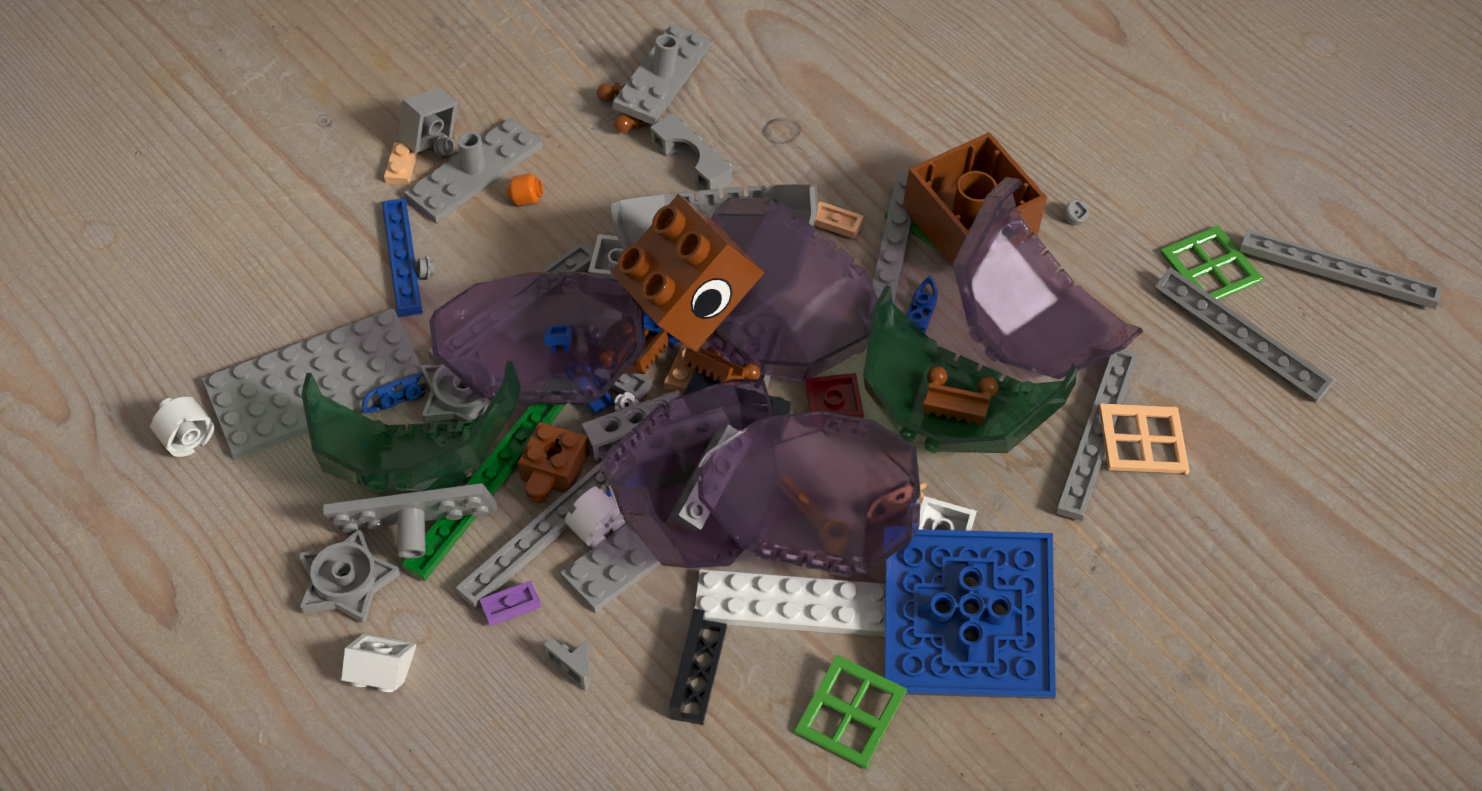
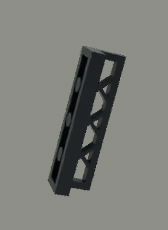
M694 608L669 704L670 719L704 725L727 631V624L705 620V610ZM704 629L719 631L718 638L707 643L703 637ZM708 651L713 660L706 666L701 667L697 657ZM702 675L707 685L696 692L691 686V681ZM694 700L701 707L699 715L684 713L685 706Z

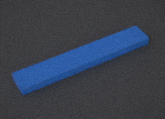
M406 198L382 201L398 317L422 314Z

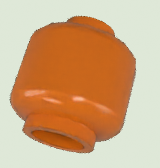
M531 173L513 176L510 180V185L506 186L507 197L509 200L512 199L516 206L520 207L537 204L540 197L543 196L542 182L540 178H536Z

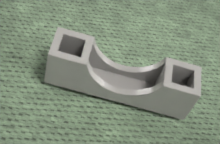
M671 114L650 127L652 144L665 156L686 155L697 162L695 166V183L702 190L719 189L721 191L732 184L733 168L729 161L722 159L716 150L702 141L700 135L691 131L683 120H679L674 114Z

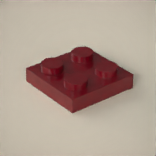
M856 373L805 378L812 426L864 420Z

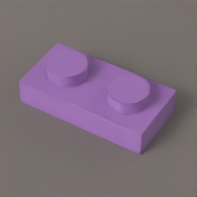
M531 580L479 599L489 627L541 608L540 600Z

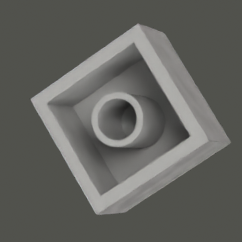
M441 87L403 99L398 139L414 153L433 147L435 140L439 136L446 135L452 138L458 102Z

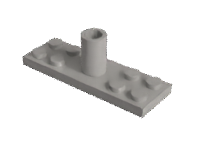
M670 24L664 34L657 37L655 46L615 98L612 109L649 124H656L711 47L712 40Z
M513 117L508 118L483 137L474 131L464 132L458 137L460 153L404 192L405 198L435 223H438L541 149L543 141Z
M481 483L323 504L324 515L341 532L347 534L355 533L359 529L381 530L384 526L397 525L398 556L410 559L420 558L426 554L425 521L443 518L459 520L462 516L466 515L487 516L489 512H497V501Z

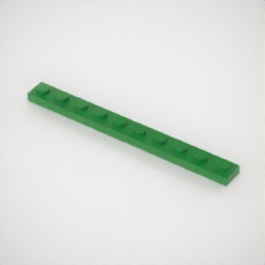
M554 376L466 485L482 483L490 494L494 496L518 466V461L538 422L551 425L575 395V386ZM466 515L462 516L459 520L438 519L425 534L426 554L420 558H406L401 564L403 570L425 582L477 516Z

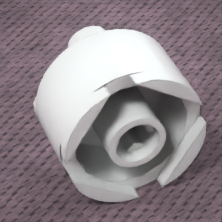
M179 397L176 399L167 398L160 403L159 410L150 424V429L173 456L183 457L194 453V447L199 444L203 447L210 440L214 432V424L193 397Z
M601 485V489L595 486L585 492L573 504L576 507L573 514L568 511L565 517V523L587 546H592L593 548L606 539L605 537L611 532L615 533L626 525L624 517L627 508L617 498L608 497L606 495L608 489L604 485Z

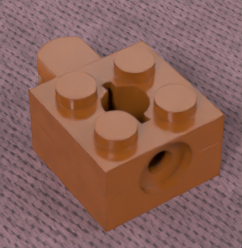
M538 422L518 461L520 477L522 481L526 482V496L530 501L534 503L545 502L552 490L565 493L576 483L590 454L588 437L586 435Z

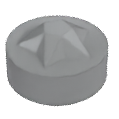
M1074 199L1064 207L1063 214L1069 223L1079 225L1088 218L1089 210L1083 201Z

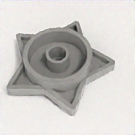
M474 348L462 358L451 359L444 364L420 366L421 374L430 390L429 398L422 413L424 422L456 419L478 433H483L490 407L515 392L513 383L491 373L485 365L478 348Z
M357 530L343 542L332 544L321 551L301 552L299 555L302 564L310 578L300 605L303 614L337 609L361 623H365L373 595L400 575L399 568L372 556L361 530Z

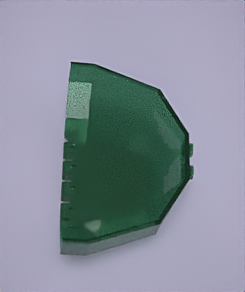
M885 286L874 305L863 372L865 390L899 432L900 438L910 443L913 441L919 443L931 453H1008L1065 405L1076 384L1077 367L1074 365L1070 367L1064 381L1043 383L1021 382L1006 375L1003 382H1001L1002 373L983 365L980 371H977L979 363L961 355L957 361H954L956 353L941 346L938 347L936 340L929 338L893 304L890 286ZM934 366H940L947 372V381L942 386L979 393L977 386L982 378H994L998 383V391L994 396L990 397L985 422L978 426L975 421L968 424L965 419H961L959 422L953 416L950 419H947L943 414L937 417L934 412L927 415L923 410V403L928 392V371Z
M507 361L503 383L483 415H479L477 418L472 419V421H459L458 427H456L455 422L433 423L432 429L430 423L409 424L406 430L405 424L387 425L381 420H371L323 396L312 373H306L301 395L312 451L322 471L378 497L456 487L481 463L518 406L521 384L513 362Z

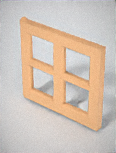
M1100 403L1098 409L1108 470L1189 474L1180 416L1176 406L1161 407ZM1112 415L1135 416L1137 434L1114 433ZM1146 417L1169 418L1172 436L1149 435ZM1116 441L1139 442L1142 460L1119 459ZM1151 443L1174 444L1177 462L1154 461Z

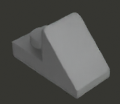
M552 637L544 643L546 659L586 691L590 683L588 640H585L573 652L565 643H558Z

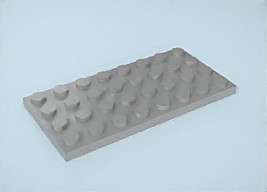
M395 309L202 378L234 460L363 412L362 400L364 396L376 387L419 372L421 377L417 378L420 389L428 388L421 374V364ZM400 384L392 388L396 392L402 390L403 386ZM377 393L371 396L367 403V408L381 404Z

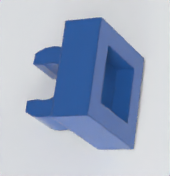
M573 324L547 326L544 341L545 345H550L552 353L556 352L557 345H563L565 353L569 352L574 335Z

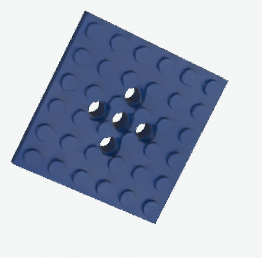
M887 528L884 678L906 688L907 692L905 695L1055 699L1053 533ZM973 577L978 585L969 587L964 583L963 579ZM944 603L949 607L950 611L939 613L935 609V605ZM973 604L978 609V612L968 614L963 606ZM1001 605L1006 610V613L997 615L992 611L991 607ZM967 631H972L978 636V640L974 642L967 641L963 634Z

